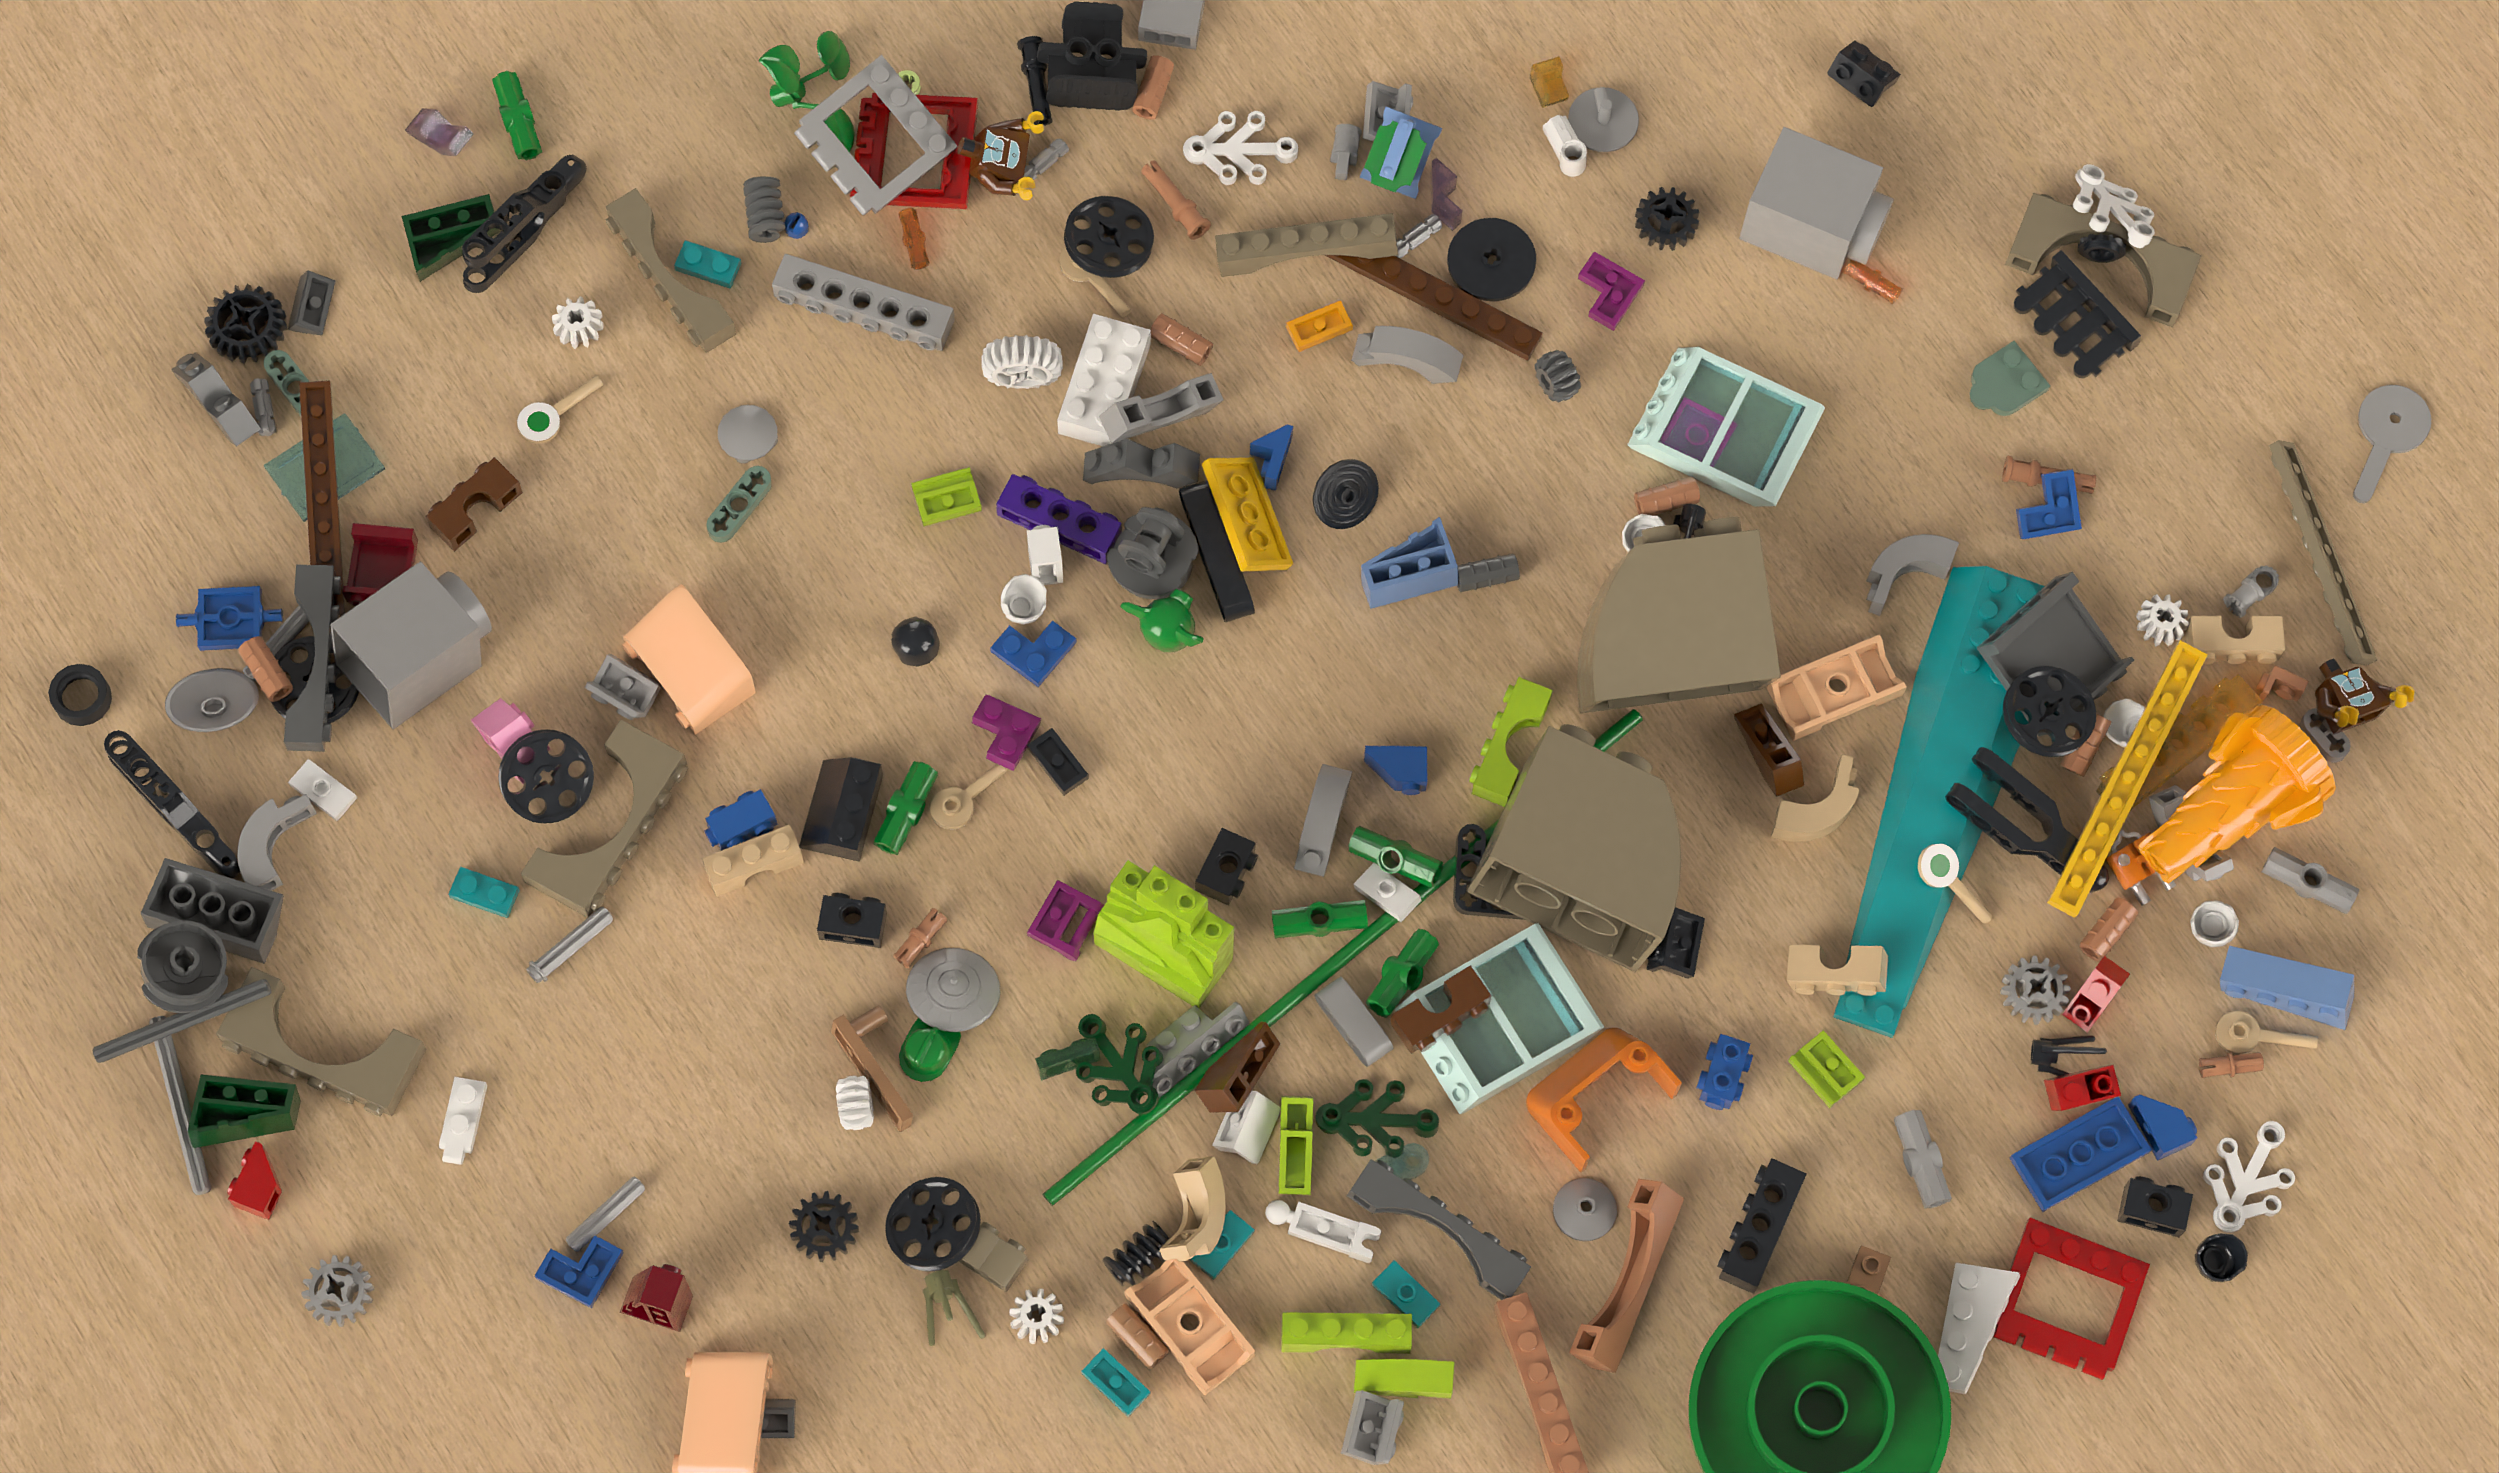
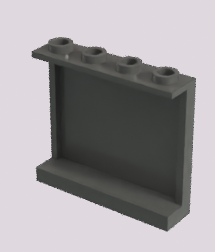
M2073 572L2059 575L2052 579L1977 647L2006 691L2023 672L2034 667L2053 666L2064 669L2080 679L2088 688L2094 700L2107 692L2106 686L2111 681L2114 682L2122 678L2127 673L2126 668L2134 661L2133 657L2124 659L2119 657L2072 588L2080 581ZM2053 677L2047 679L2048 686L2052 690L2059 691L2062 689L2058 679ZM2020 684L2019 689L2024 696H2034L2033 688L2030 685ZM2076 698L2070 700L2072 709L2077 712L2084 711L2085 708L2082 701ZM2057 701L2052 707L2046 709L2045 714L2039 721L2042 722L2047 716L2053 714L2054 709L2060 702ZM2022 712L2023 715L2025 716V718L2027 719V721L2029 722V718H2028L2027 714H2025L2024 712ZM2040 732L2037 735L2043 736L2048 734L2045 732Z

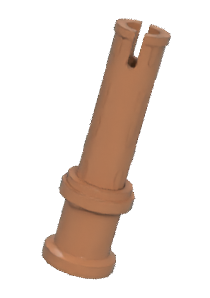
M1150 161L1152 168L1146 164L1142 168L1141 173L1173 210L1172 217L1174 220L1181 222L1188 231L1187 235L1191 240L1203 236L1211 227L1209 219L1202 217L1196 209L1197 205L1193 200L1186 199L1158 165L1157 161Z
M2007 455L2003 466L2002 482L2007 483L2009 480L2027 483L2028 487H2033L2037 484H2042L2041 474L2061 471L2062 469L2041 466L2037 460H2032L2031 462L2014 460L2012 456ZM2074 472L2076 491L2093 494V487L2096 486V475Z

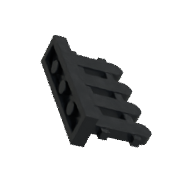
M2062 250L2052 257L2050 270L2046 266L2043 267L2039 272L2042 276L2027 289L2022 285L2016 290L2018 296L2014 300L2015 311L2019 314H2026L2033 310L2039 316L2034 321L2033 328L2035 333L2044 336L2053 331L2057 335L2058 339L2054 342L2053 346L2054 353L2059 357H2065L2072 352L2078 358L2073 367V372L2078 378L2083 379L2091 374L2096 378L2102 372L2099 367L2113 355L2120 358L2125 354V351L2122 349L2124 346L2131 352L2140 343L2141 335ZM2063 283H2066L2071 290L2068 291ZM2056 290L2062 298L2045 310L2039 303ZM2086 304L2091 309V312H2088L2082 305ZM2076 312L2082 319L2065 332L2059 324ZM2104 325L2111 331L2110 334L2103 328ZM2096 333L2101 341L2085 353L2079 346Z

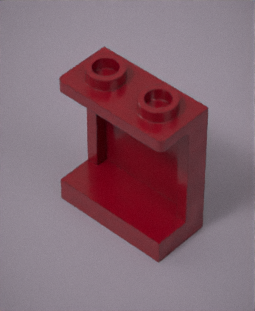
M353 523L351 536L354 544L347 586H343L342 589L346 602L353 606L359 605L414 566L418 544L414 528Z

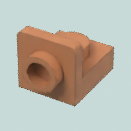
M2275 665L2270 674L2264 672L2256 687L2257 690L2261 691L2257 701L2263 703L2270 690L2276 691V694L2283 699L2298 701L2309 681Z

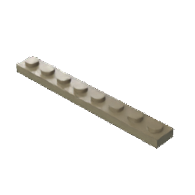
M2278 440L2269 445L2272 452L2271 460L2282 478V489L2292 504L2293 518L2302 530L2303 544L2312 556L2314 562L2313 570L2322 582L2324 599L2331 606L2335 616L2334 625L2341 633L2345 642V653L2353 664L2369 665L2377 661V657L2294 443Z

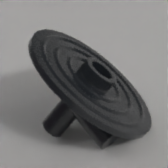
M1356 459L1341 460L1329 466L1319 477L1313 492V507L1317 517L1324 524L1335 529H1347L1361 523L1371 513L1378 498L1379 486L1376 474L1370 466Z

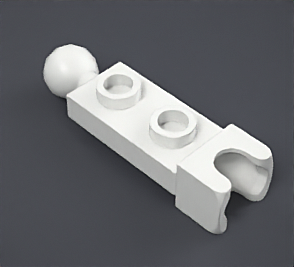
M1282 1200L1272 1201L1266 1207L1265 1214L1269 1222L1274 1225H1281L1285 1222L1290 1223L1289 1235L1347 1254L1351 1258L1366 1263L1372 1261V1250L1365 1248L1362 1242L1367 1239L1379 1240L1381 1235L1379 1228L1363 1222L1359 1223L1298 1202L1295 1212L1291 1211L1287 1203Z

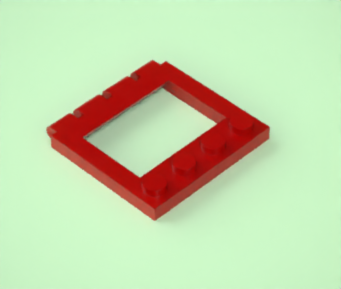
M872 93V98L861 99L859 120L861 122L858 123L856 146L860 148L855 149L854 158L881 189L891 111L876 93ZM916 95L931 114L948 115L946 133L957 146L962 137L971 140L975 139L978 98ZM957 147L955 151L943 159L940 189L907 188L887 205L967 209L971 178L969 172L971 158L958 154ZM855 189L850 192V197L857 193Z
M2029 1217L2010 1271L2018 1272L2020 1278L2009 1296V1302L2005 1311L2002 1312L1993 1337L2014 1346L2019 1336L2024 1337L2021 1344L2022 1349L2046 1357L2049 1348L2054 1349L2051 1357L2052 1361L2076 1369L2079 1360H2082L2084 1364L2081 1372L2103 1380L2107 1370L2112 1372L2115 1369L2150 1264ZM2034 1252L2124 1287L2104 1345L2014 1310Z

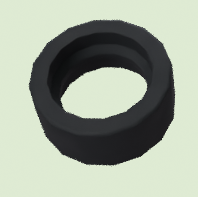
M85 664L70 665L59 671L52 679L48 691L50 704L59 717L70 725L76 726L90 725L103 718L109 710L112 700L110 686L101 672ZM81 679H88L94 682L98 688V697L93 705L80 711H72L64 705L62 695L69 684Z

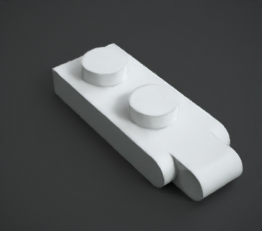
M454 1077L439 1142V1148L444 1149L443 1162L462 1165L465 1153H472L487 1089L486 1082Z

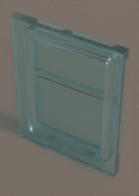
M345 413L333 420L338 500L385 470L384 465L375 455V451L370 448L359 433V429L353 425ZM302 440L263 466L281 490L282 495L286 497L302 521L305 522L307 520Z

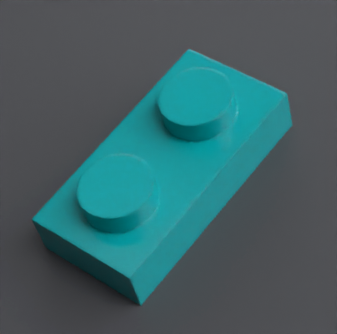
M685 240L674 268L675 271L731 289L742 263L741 258Z
M460 867L448 895L456 901L508 918L520 890L515 885Z
M1104 1348L1081 1371V1374L1127 1417L1151 1394V1391Z

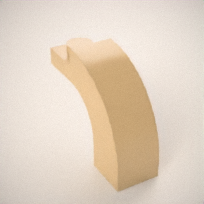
M1841 755L1837 765L1832 792L1823 801L1805 805L1781 799L1777 808L1771 838L1789 842H1808L1822 838L1836 830L1847 819L1860 788L1853 787L1857 768L1852 767L1854 757Z
M1215 1156L1189 1159L1173 1173L1182 1197L1183 1217L1178 1231L1160 1248L1163 1260L1177 1259L1179 1262L1186 1261L1195 1255L1210 1254L1217 1245L1224 1226L1226 1206L1223 1180Z

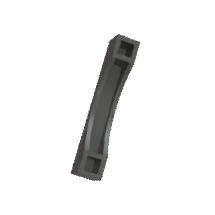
M296 564L294 595L297 604L304 611L312 626L315 636V657L313 669L306 687L297 701L286 711L284 743L287 751L325 752V742H331L332 725L327 723V712H333L334 696L329 694V683L335 682L336 667L335 664H331V653H334L330 624L339 619V605H335V595L341 594V576L336 575L334 566Z
M1371 1159L1347 1194V1197L1372 1214H1405L1425 1220L1438 1227L1451 1237L1466 1254L1475 1271L1479 1286L1500 1300L1514 1295L1531 1268L1526 1263L1527 1259L1525 1256L1512 1249L1509 1252L1500 1246V1240L1491 1233L1484 1232L1482 1234L1473 1228L1474 1223L1464 1215L1457 1214L1455 1216L1446 1210L1447 1205L1435 1196L1427 1197L1419 1191L1420 1187L1408 1178L1402 1180L1394 1175L1393 1168L1381 1160L1375 1162Z

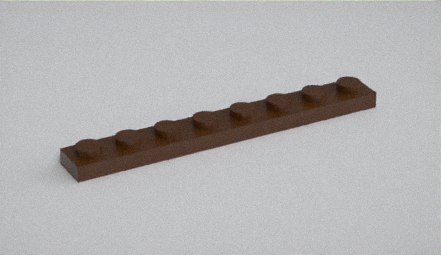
M1324 255L1527 361L1542 338L1543 332L1396 256L1367 259L1346 255Z
M330 380L300 382L310 565L334 566L336 575L341 576V594L335 595V605H339V617L345 614V599L342 593L344 583Z

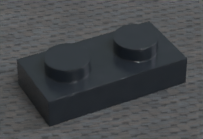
M1053 728L1027 745L1030 753L1063 796L1089 779V774Z

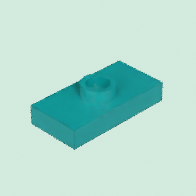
M1229 1210L1225 1215L1220 1239L1210 1254L1195 1255L1189 1260L1214 1280L1251 1237L1255 1229L1233 1211Z
M1395 1260L1372 1282V1286L1402 1314H1412V1324L1417 1328L1441 1305Z

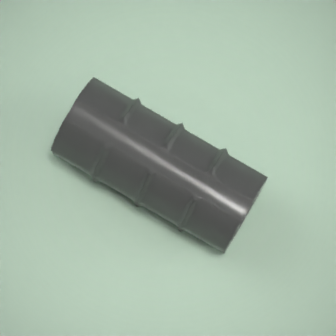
M1513 553L1503 556L1498 555L1494 558H1483L1480 561L1458 565V590L1465 592L1519 580L1520 571L1516 556Z

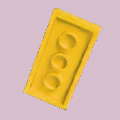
M1254 457L1208 458L1202 463V467L1241 572L1287 570L1293 565V561Z

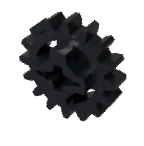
M1660 187L1658 195L1649 191L1647 199L1641 198L1640 208H1637L1635 217L1638 218L1636 219L1635 228L1641 229L1639 237L1642 239L1648 236L1649 246H1652L1655 242L1659 243V250H1663L1665 245H1669L1673 251L1675 250L1676 243L1683 247L1686 246L1687 238L1693 240L1695 230L1699 226V220H1697L1699 209H1692L1695 203L1694 199L1686 201V192L1683 191L1680 195H1676L1674 187L1671 188L1670 193H1665L1664 188Z
M828 1191L824 1192L821 1199H818L815 1192L812 1193V1201L809 1203L802 1198L800 1200L803 1207L802 1210H792L797 1220L789 1221L790 1228L797 1230L790 1234L791 1240H800L796 1245V1249L800 1252L806 1248V1257L808 1259H811L814 1254H818L820 1262L824 1261L825 1255H830L831 1259L835 1261L837 1257L836 1252L839 1250L846 1255L848 1251L845 1245L847 1243L855 1245L856 1243L851 1233L859 1232V1226L852 1224V1222L858 1219L857 1213H848L852 1208L851 1203L846 1202L842 1205L840 1194L835 1196L834 1200L830 1199ZM829 1207L832 1209L829 1211L819 1210L818 1208ZM806 1217H808L810 1227L803 1234V1223ZM816 1218L825 1225L829 1223L832 1235L824 1229L819 1230ZM845 1219V1231L841 1237L838 1232V1226ZM818 1243L830 1244L829 1246H817Z

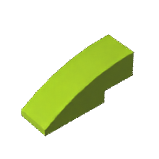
M1281 1096L1279 1194L1311 1195L1312 1096Z
M1419 1359L1356 1360L1354 1393L1363 1390L1374 1395L1406 1398L1425 1396L1451 1399L1454 1362Z

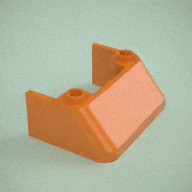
M1609 1028L1602 1032L1532 1088L1526 1099L1528 1112L1581 1173L1586 1169L1590 1156L1570 1134L1580 1125L1582 1120V1110L1573 1099L1619 1061L1633 1073L1648 1071L1671 1099L1677 1096L1682 1084L1647 1043L1620 1028Z

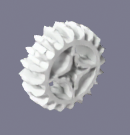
M1027 335L1005 336L1002 340H993L983 349V375L989 382L995 383L997 386H1006L1007 389L1011 387L1017 389L1039 388L1041 385H1050L1051 382L1057 381L1058 377L1061 376V370L1063 369L1061 348L1046 338L1040 339L1038 336L1028 337Z

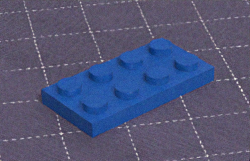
M2118 1096L2017 1151L2009 1159L2038 1206L2044 1212L2149 1154L2152 1149Z

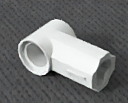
M1557 115L1550 118L1543 125V131L1560 161V169L1567 176H1579L1586 167V146L1583 142L1579 141L1566 116ZM1570 156H1576V157H1578L1579 159H1577V160H1570V159H1568V157H1570Z

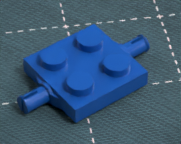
M260 586L198 589V605L195 613L176 614L177 627H196L198 632L197 647L200 651L238 649L245 641L256 636L262 637V629L265 622H283L282 608L264 610Z

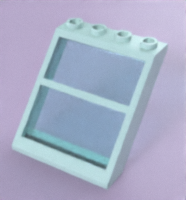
M1700 347L1678 348L1672 355L1665 374L1659 380L1653 397L1647 403L1640 422L1634 428L1628 446L1645 456L1690 477L1692 476L1754 507L1776 506L1825 407L1808 397Z
M1539 923L1533 924L1417 990L1394 1009L1397 1012L1414 1000L1419 999L1422 1005L1430 1012L1440 1013L1450 1007V1001L1443 992L1444 981L1470 965L1492 995L1490 1005H1488L1489 1010L1476 1019H1473L1472 1016L1461 1022L1463 1026L1458 1031L1449 1036L1446 1033L1435 1039L1437 1041L1435 1045L1421 1052L1459 1114L1469 1111L1575 1050L1604 1028V1025Z

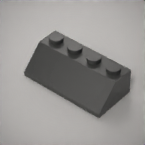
M165 858L140 914L146 926L151 929H156L174 921L185 920L200 923L210 928L222 939L226 952L265 964L277 936L284 896L274 891Z

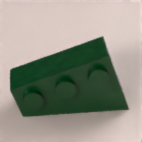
M489 194L401 216L420 282L462 256L464 242L495 212ZM494 228L489 230L487 234L489 237H493L500 230Z
M201 1074L187 1130L192 1147L198 1148L295 1130L301 1103L296 1084Z

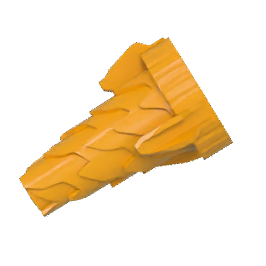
M2259 705L2247 714L2235 712L2229 716L2209 752L2210 759L2216 762L2203 773L2205 778L2184 795V801L2176 808L2172 816L2138 845L2140 853L2144 855L2150 866L2160 874L2162 881L2170 883L2192 865L2196 868L2199 867L2218 850L2228 849L2243 836L2247 839L2250 838L2268 822L2271 823L2273 829H2279L2307 822L2323 813L2324 802L2336 790L2333 773L2316 745L2286 715L2280 713L2275 708Z

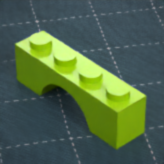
M1518 677L1515 686L1509 684L1503 698V702L1507 703L1503 713L1497 712L1492 724V729H1495L1496 732L1492 740L1486 739L1480 753L1485 758L1481 767L1475 765L1469 782L1473 783L1472 795L1503 807L1506 806L1518 779L1519 770L1510 762L1505 745L1508 739L1517 731L1528 727H1540L1551 701L1553 690Z
M1282 1313L1281 1352H1316L1329 1348H1361L1372 1350L1376 1353L1410 1354L1412 1314Z

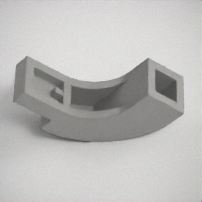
M1375 326L1373 333L1358 334L1351 361L1358 366L1375 364L1404 366L1418 372L1432 384L1457 382L1463 354L1441 339L1420 331L1395 326Z
M1921 534L1908 536L1888 546L1874 562L1867 578V582L1872 583L1866 599L1872 602L1868 612L1880 616L1892 583L1903 574L1924 572L1945 580L1959 542L1942 536Z
M1322 764L1307 811L1294 869L1324 877L1338 821L1346 800L1352 771Z
M2177 785L2149 797L2158 828L2172 816L2176 808L2184 801L2183 797L2187 792ZM2218 850L2199 867L2196 868L2192 865L2185 873L2193 881L2201 878L2205 881L2221 878L2225 873L2233 870L2234 867L2232 859Z
M307 794L301 797H291L280 808L277 807L272 798L260 806L248 819L238 843V864L245 883L270 891L283 885L273 866V846L283 832L317 814Z

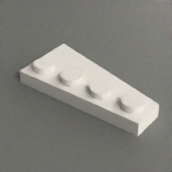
M1955 1263L1938 1354L1948 1382L1949 1392L1967 1393L1982 1361V1355L1986 1346L1991 1341L1998 1320L2009 1302V1296L2020 1278L2018 1272Z

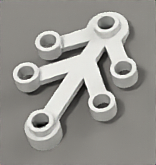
M1229 111L1222 112L1218 117V123L1204 136H1192L1186 140L1183 146L1184 156L1189 162L1197 165L1204 163L1219 176L1220 181L1225 185H1231L1236 181L1237 170L1233 165H1223L1215 156H1226L1249 176L1251 183L1256 185L1265 182L1266 168L1260 164L1254 165L1244 155H1275L1279 162L1285 164L1293 162L1298 156V144L1289 137L1280 138L1276 143H1244L1252 134L1264 128L1265 116L1260 111L1251 112L1248 115L1247 123L1226 143L1215 142L1225 131L1229 132L1235 128L1236 117ZM1258 118L1261 120V123L1254 124L1251 120ZM1230 119L1232 123L1224 124L1222 120ZM1289 145L1292 148L1290 150H1283L1281 147ZM1201 146L1203 150L1195 151L1193 147ZM1258 171L1263 175L1261 177H1254L1252 174ZM1231 172L1233 176L1226 178L1223 176V173Z
M2091 164L2084 165L2075 175L2081 190L2073 202L2074 209L2081 213H2088L2093 204L2091 195L2094 192L2100 200L2097 211L2089 222L2093 230L2097 232H2104L2110 222L2108 218L2109 211H2111L2128 230V241L2131 245L2137 248H2143L2145 245H2148L2155 233L2150 225L2154 212L2147 207H2140L2134 204L2138 197L2134 190L2123 188L2104 180L2105 174L2099 167ZM2126 212L2133 214L2134 220Z
M2269 1121L2260 1127L2257 1132L2259 1144L2245 1172L2237 1154L2238 1144L2234 1139L2224 1138L2217 1145V1153L2222 1158H2225L2235 1186V1191L2230 1199L2222 1180L2224 1178L2222 1167L2213 1164L2208 1166L2203 1173L2204 1181L2212 1186L2218 1204L2213 1212V1220L2220 1230L2228 1233L2236 1232L2244 1225L2247 1218L2262 1214L2274 1216L2280 1211L2281 1201L2274 1195L2265 1197L2262 1202L2242 1206L2247 1195L2276 1187L2288 1189L2295 1182L2294 1173L2287 1168L2280 1169L2276 1174L2256 1179L2270 1150L2278 1147L2285 1138L2284 1128L2279 1123ZM2265 1132L2272 1133L2274 1141H2267L2264 1136ZM2225 1143L2231 1145L2232 1153H2226L2222 1145ZM2209 1171H2216L2219 1179L2213 1180L2210 1178ZM2280 1174H2285L2289 1177L2288 1184L2280 1181ZM2266 1201L2274 1202L2276 1210H2269L2266 1207ZM2225 1212L2233 1215V1222H2227L2224 1219L2223 1215Z

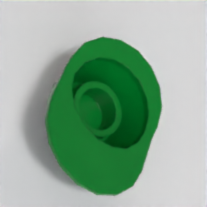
M918 1018L906 1036L899 1053L900 1066L904 1073L911 1079L920 1082L932 1081L941 1076L958 1048L961 1031L949 1032L939 1030L937 1027L933 1028Z

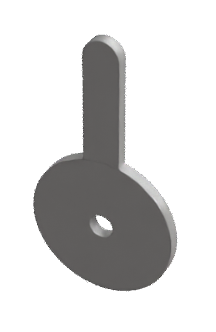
M2386 385L2376 388L2366 396L2360 406L2358 413L2359 426L2363 435L2373 447L2353 492L2354 499L2359 503H2367L2371 499L2390 453H2405L2417 448L2426 439L2430 431L2431 414L2426 402L2416 392L2404 386ZM2397 415L2400 422H2391L2390 416Z

